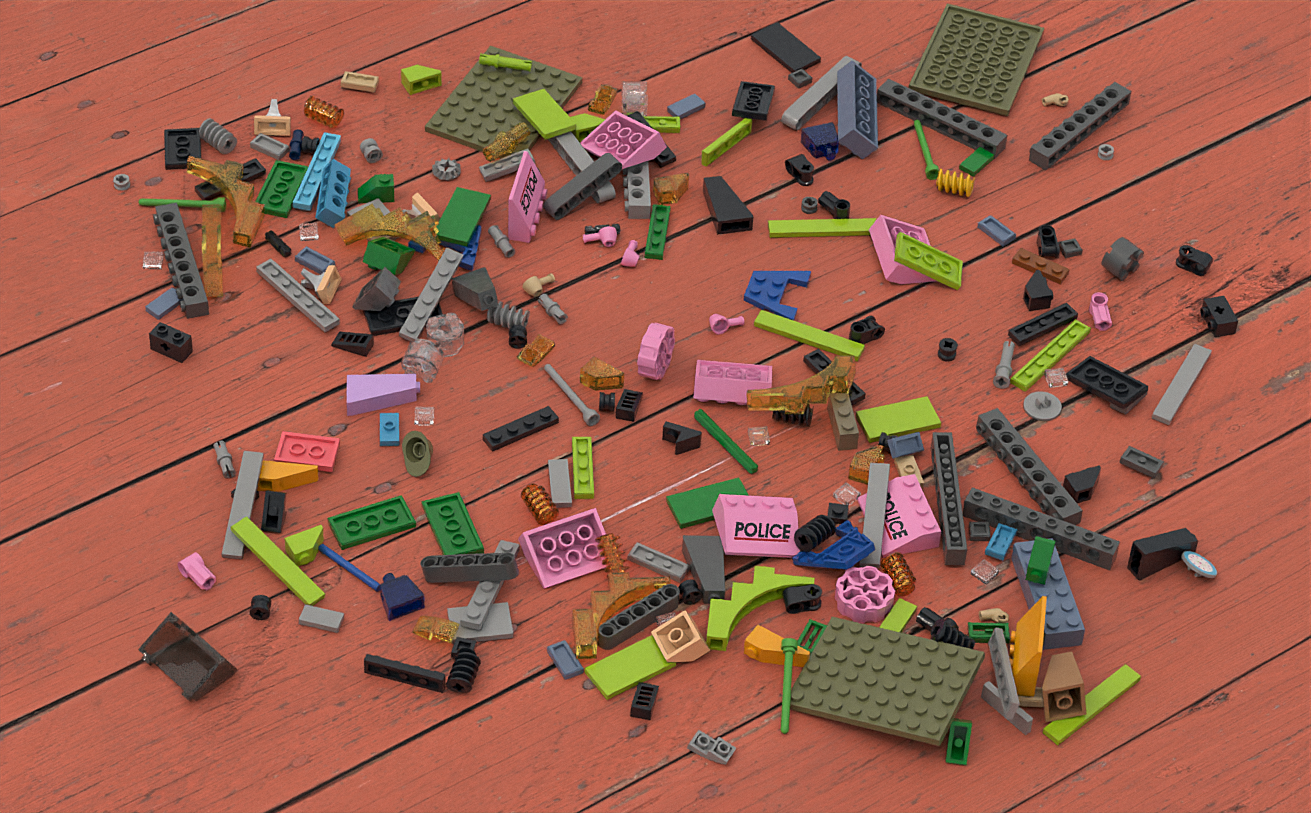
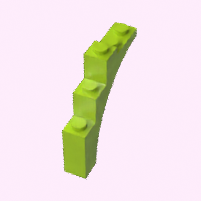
M755 566L753 584L733 582L731 601L711 599L706 640L709 649L726 651L734 628L747 614L768 602L782 599V592L786 588L814 584L815 578L774 574L775 568Z

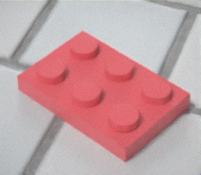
M282 431L274 462L316 465L319 471L332 472L340 446V439Z

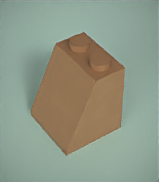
M1072 652L1051 656L1042 687L1046 722L1087 714L1084 682Z

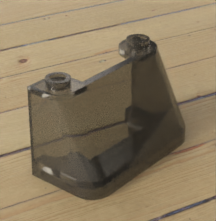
M172 612L138 649L143 654L142 659L150 666L154 663L184 690L181 694L190 702L193 699L198 701L238 671L235 666Z

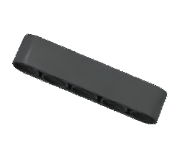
M605 153L551 195L544 202L543 208L555 220L563 218L619 174L622 170V164L611 153Z
M512 553L433 555L424 557L420 562L425 580L429 583L511 580L519 575L516 559Z
M667 584L601 624L598 629V645L605 650L613 649L676 610L679 605V588L676 585Z

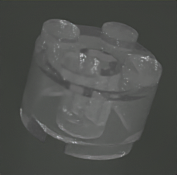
M647 81L622 82V114L627 116L634 112H640L642 116H647V106H644L648 105V95H646Z
M455 313L441 314L428 319L426 326L428 350L433 354L434 352L439 353L442 357L454 356L460 352V349L464 346V324Z
M415 339L414 342H410L401 361V366L405 371L404 374H416L417 378H421L427 383H432L444 360L443 350L441 348L438 350L434 347L435 343L425 339Z

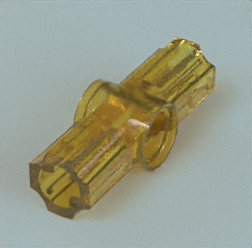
M521 122L507 132H499L495 141L483 149V155L486 160L492 162L506 152H514L518 143L530 135V129L527 127V124Z

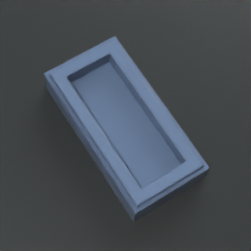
M693 94L667 106V111L673 117H680L682 119L705 108L706 103L696 94Z
M991 215L978 222L977 228L1001 246H1005L1016 239V234Z
M307 246L295 256L296 262L320 275L326 272L328 266L335 265L334 260Z
M172 287L146 305L145 311L159 320L179 306L182 299L177 298L176 289Z
M919 432L887 440L892 459L924 451Z
M566 640L547 647V653L565 680L584 673V668Z

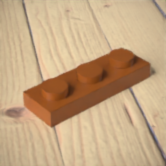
M1020 248L1012 258V264L1032 273L1040 270L1043 277L1057 284H1061L1069 274L1068 268L1023 248Z

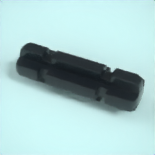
M609 224L595 225V227L586 226L584 229L585 235L599 233L600 229L608 227ZM612 224L610 227L616 229L617 235L620 234V225Z
M270 230L265 233V239L283 257L292 254L291 248L274 231Z

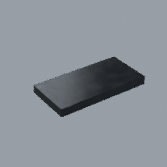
M778 22L751 34L752 41L791 73L800 69L806 70L821 62L819 55Z
M741 81L733 106L732 116L767 121L775 86Z
M419 297L396 300L390 307L385 306L381 311L363 310L370 334L378 336L400 332ZM439 303L425 327L445 324Z
M1091 356L1065 374L1066 380L1122 409L1127 408L1148 392V385Z

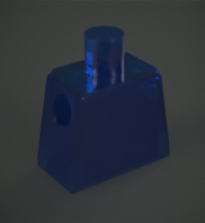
M833 122L802 128L801 144L814 158L826 157L828 161H831L836 157L839 141Z
M393 573L384 575L382 579L384 583L380 585V596L389 621L425 608L423 592L407 575L395 578Z

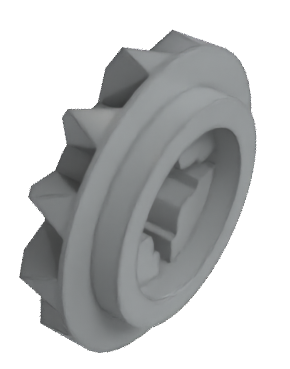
M442 158L441 161H435V165H432V172L439 179L451 180L460 175L461 168L456 160L451 161L450 158L447 160Z

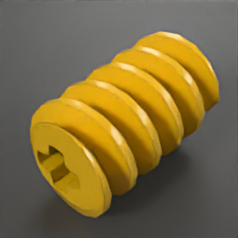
M940 168L936 187L938 186L939 191H942L945 187L946 193H949L952 189L953 194H956L959 190L960 196H963L966 192V196L970 197L975 177L971 180L970 174H968L966 179H964L963 173L957 177L956 171L950 176L949 170L943 174L942 168Z

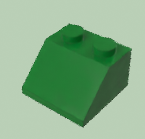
M381 237L368 241L362 262L375 270H382L386 267L393 275H397L404 271L414 255L415 249L386 237Z

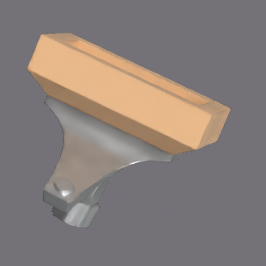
M271 99L270 109L266 116L254 117V135L262 133L264 135L290 136V117L280 115L277 99Z
M419 193L412 196V210L403 209L402 211L407 216L402 221L406 228L417 222L433 226L440 220L437 212Z
M328 266L326 272H323L321 275H314L303 268L301 275L305 279L301 280V285L304 288L315 289L322 303L330 304L341 281L336 266Z

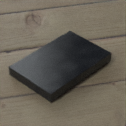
M200 128L164 130L165 170L202 168Z

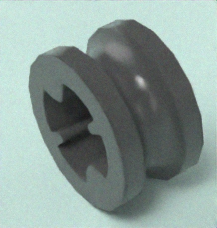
M814 197L803 198L802 211L806 214L815 213L818 205L817 199Z

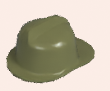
M410 431L403 439L402 450L407 472L412 476L418 477L425 474L429 469L433 445L422 432Z

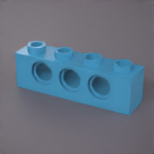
M332 159L323 168L315 216L316 219L332 228L338 223H342L346 215L344 212L347 206L348 186L351 181V169L335 159Z

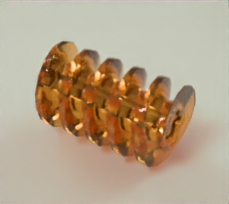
M309 96L304 106V115L330 128H336L343 119L344 110L342 108L338 110V107L333 106L331 103L327 104L326 101H321L319 98L315 99V96Z
M533 483L527 485L522 490L521 498L539 525H546L558 517L559 510L543 486Z
M613 533L605 534L595 539V542L600 543L597 549L603 550L599 554L601 558H605L602 560V564L608 565L604 568L605 573H610L606 578L619 576L630 568V566H623V563L628 561L627 558H621L625 551L618 550L623 546V543H616L621 537L614 536Z
M894 552L884 557L880 562V566L884 574H888L893 580L892 586L897 596H906L914 591L916 578L913 576L901 552Z

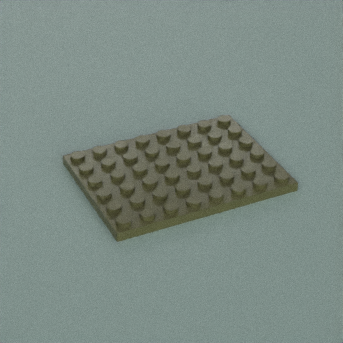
M947 3L910 81L909 88L921 94L1008 116L1043 36L1044 28Z
M490 46L484 53L487 55L496 56V54H499L502 57L531 60ZM478 60L425 125V132L498 158H504L525 149L531 150L541 135L513 104V98L545 89L558 105L563 108L582 84L583 77L531 60V72L504 67L494 68V66L479 64Z
M831 617L825 631L811 653L809 661L803 667L791 689L790 709L940 746L985 658V654L974 649Z

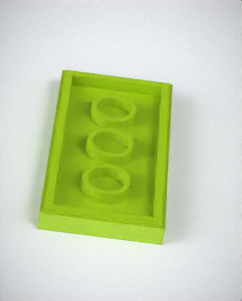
M545 89L513 98V104L545 140L576 130V123Z
M902 232L898 233L894 261L956 290L961 287L963 261Z
M927 396L856 411V418L869 443L879 441L882 432L889 436L897 435L899 437L941 428V421Z
M653 635L586 667L585 674L608 700L637 686L639 682L643 683L675 667L676 662L666 661Z

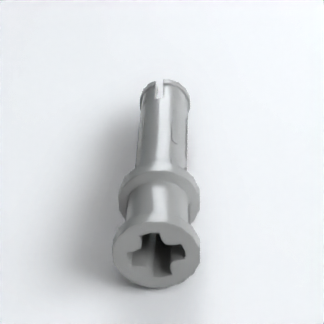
M1009 341L1004 342L1000 364L995 369L996 376L993 379V384L1000 389L1007 388L1010 384L1009 377L1012 374L1011 361L1015 349V344L1012 341L1010 346H1008Z

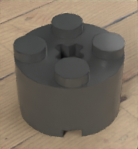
M1121 237L1111 245V252L1105 253L1101 265L1118 279L1124 281L1129 272L1132 271L1134 273L1139 268L1140 264L1138 262L1144 255V251L1128 239Z

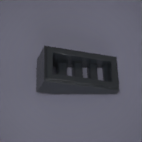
M339 331L332 342V347L367 357L374 345V335Z
M624 389L616 408V418L634 422L643 392Z
M638 683L630 709L631 717L651 720L659 690L658 685Z

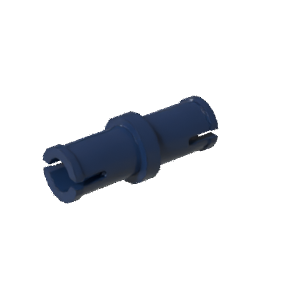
M299 129L293 131V137L289 145L291 148L289 157L292 160H298L301 156L304 132Z

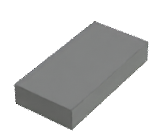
M262 133L250 142V148L277 160L283 158L290 151L288 145Z
M305 604L299 617V624L338 633L344 620V613Z

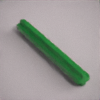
M702 409L695 411L694 418L750 474L758 471V465Z

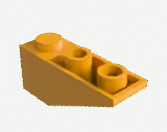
M263 460L257 491L266 492V490L280 492L317 482L319 480L318 466Z

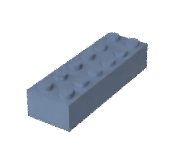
M852 60L837 71L838 141L841 145L850 149L854 155L864 159L878 149L876 78Z
M1034 541L1014 543L1011 559L1028 609L1030 610L1042 596H1047L1043 650L1082 645L1085 628L1056 546L1054 547L1049 574L1045 585L1025 580Z

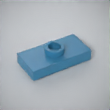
M380 413V446H399V413Z
M998 523L985 550V555L1003 561L1017 534V529Z

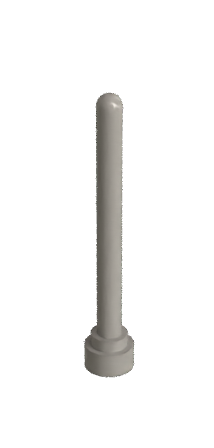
M546 364L544 366L545 371L583 413V420L588 426L596 425L600 420V415L596 410L589 409L550 364Z

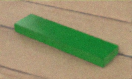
M653 204L644 258L663 260L671 206Z

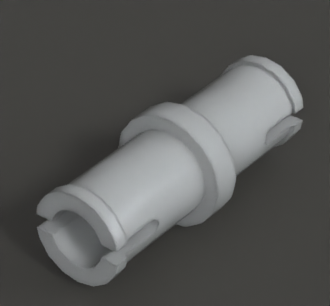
M498 225L491 226L488 233L495 240V245L502 250L506 258L512 257L515 254V249L509 243V238L501 232Z
M542 294L539 297L538 303L546 309V313L549 316H552L559 324L567 321V314L560 309V305L557 302H553L547 294Z
M219 441L221 446L219 448L216 442L213 447L223 476L230 478L228 471H230L232 477L235 476L236 471L232 464L233 459L231 454L228 453L226 443Z

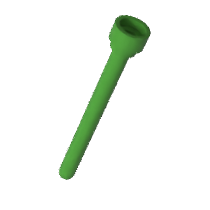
M915 120V130L927 164L925 173L928 179L935 180L938 177L939 167L933 163L921 122Z
M218 197L214 201L144 198L139 200L141 206H160L177 203L178 207L214 208L217 212L226 211L225 197Z
M785 638L781 641V650L785 654L781 732L783 734L789 731L793 655L798 650V641L793 638Z

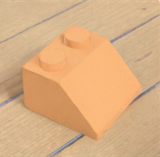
M686 610L651 631L667 662L694 661L710 651L696 623Z

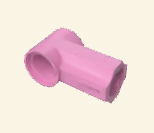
M1097 292L1091 297L1089 312L1093 316L1095 328L1099 329V331H1106V329L1112 326L1107 306L1108 297L1104 293Z
M196 552L177 563L181 574L185 578L190 577L202 590L205 589L207 591L216 582V577L205 567L202 558Z

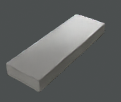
M525 149L479 167V170L484 180L488 182L517 171L524 151L529 153L534 164L535 159L530 150Z
M568 459L548 460L552 508L572 507Z
M638 542L627 555V560L679 583L690 569V565Z
M988 681L983 684L981 698L1004 717L999 690ZM1018 706L1013 719L1007 720L1023 734L1027 735L1031 732L1033 718Z

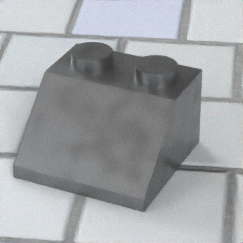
M384 267L361 288L352 307L356 310L381 311L385 306L390 307L395 301L394 297L400 291L398 288L401 281Z

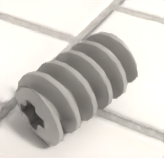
M212 118L206 119L201 124L199 129L200 138L220 153L228 154L235 148L237 138Z
M501 301L498 303L499 305L488 309V322H494L496 325H501L504 328L508 327L510 329L514 325L526 327L529 320L530 311H526L523 315V309L520 308L516 312V306L509 310V304H506L502 308L503 302Z

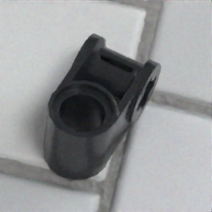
M803 154L785 160L787 172L800 185L810 186L813 184L814 178L812 173L814 166Z
M1042 225L1039 228L1037 237L1039 256L1043 258L1046 256L1059 258L1060 247L1055 229L1050 225Z
M1183 245L1179 248L1180 255L1175 262L1181 269L1190 271L1198 276H1204L1213 263V258L1206 252L1197 250L1189 245Z
M868 316L851 324L849 340L866 344L881 338L885 328L876 322L874 316Z
M811 584L786 588L782 592L786 611L790 614L818 610L821 607V587Z

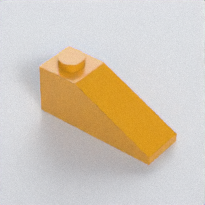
M757 625L745 639L744 654L762 663L784 665L785 654L781 650V641L784 638ZM798 646V650L793 655L792 666L804 667L809 661L810 652Z

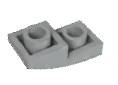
M698 730L687 749L706 759L726 765L736 747L720 737L714 740Z

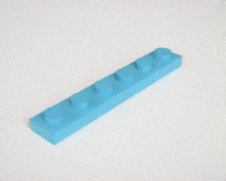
M323 133L294 198L293 208L311 211L320 190L323 168L334 158L341 142V135Z

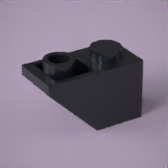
M1036 270L1025 285L1023 300L1029 311L1050 308L1051 300H1053V292L1049 289L1047 280L1043 277L1040 270Z
M1100 465L1065 475L1063 487L1077 504L1091 500L1099 481Z

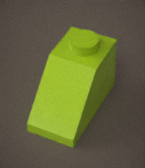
M420 65L401 69V83L409 95L442 86L441 71Z
M585 113L572 116L570 118L576 123V130L571 132L580 143L605 119Z
M319 525L285 538V551L290 560L297 566L314 561L319 551L318 547L324 541L323 526Z

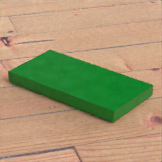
M276 160L252 207L253 212L288 218L293 208L294 198L308 166Z
M456 187L433 232V239L467 247L491 201V195Z
M738 477L666 496V502L680 529L715 520L712 509L719 494L749 495Z
M459 492L421 501L424 513L443 555L484 553L483 544Z
M402 495L327 518L341 550L416 527V521Z

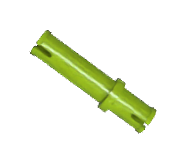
M480 53L479 64L494 66V68L504 67L531 72L532 68L531 60Z

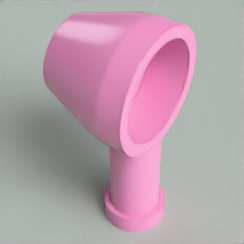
M610 226L600 229L599 233L583 234L584 243L601 240L606 247L614 246L617 238L616 229Z
M631 240L621 261V265L626 267H636L639 255L634 252L638 243L635 240Z
M713 314L709 318V323L715 334H723L730 326L744 325V318L739 316L738 318L726 319L722 315Z

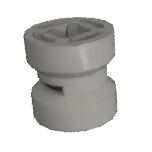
M366 139L360 144V150L367 162L376 163L382 158L383 153L374 139Z

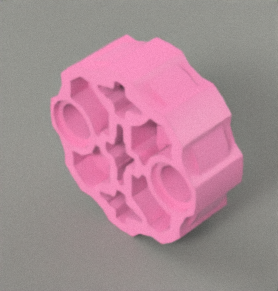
M651 323L646 334L643 336L637 360L639 376L654 380H661L669 367L675 344V330L673 327L659 323Z
M872 566L847 569L845 574L838 578L836 584L835 600L837 601L838 611L842 615L851 618L853 622L862 624L871 621L876 623L883 620L885 615L893 608L895 590L892 586L893 580L888 574H884Z

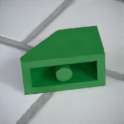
M393 174L374 175L358 188V203H369L376 199H379L382 203L395 202Z
M1038 536L1035 537L1025 580L1045 585L1051 567L1055 541Z
M953 719L949 728L946 762L967 765L972 720Z

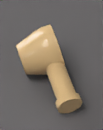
M552 273L540 279L537 276H533L524 282L522 288L531 296L538 297L543 292L542 285L555 282V277Z

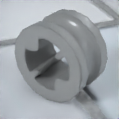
M1103 144L1099 146L1098 157L1100 159L1111 160L1113 158L1114 148L1111 145Z
M118 174L113 178L115 189L123 191L130 187L128 175Z

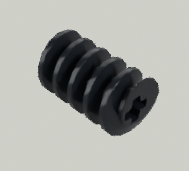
M777 397L772 419L776 416V421H780L783 417L784 423H787L790 418L791 424H795L798 419L799 425L802 426L804 421H806V426L810 427L814 406L810 408V403L807 402L806 406L803 407L802 401L795 406L794 400L788 404L786 398L780 403V399Z
M827 515L816 516L796 530L794 534L796 546L803 552H810L835 534V523Z
M942 619L937 620L931 628V640L969 649L974 648V639L957 630V628L952 627L949 623H945Z
M466 647L457 651L448 681L446 682V687L449 690L461 693H468L472 690L474 679L481 664L480 658L476 656L472 649Z

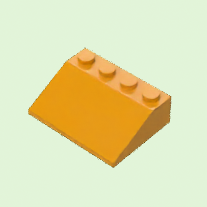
M1042 596L1017 622L1016 631H1011L1010 643H1014V645L1010 644L1009 657H1012V659L1009 658L1017 695L1034 697L1043 649L1047 596Z

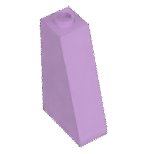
M416 374L347 375V416L417 401L416 393H420V382H416Z

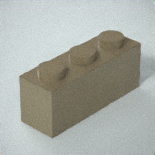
M848 392L829 393L827 410L838 451L857 449L859 431Z

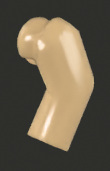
M1059 93L1042 98L1044 106L1050 104L1065 106L1069 101L1068 96Z
M999 608L979 611V619L981 621L991 619L996 623H1007L1009 620V615Z

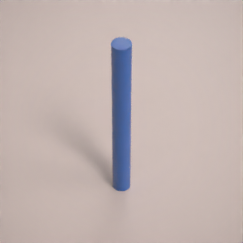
M321 544L318 547L320 552L378 592L382 588L381 584L326 545Z

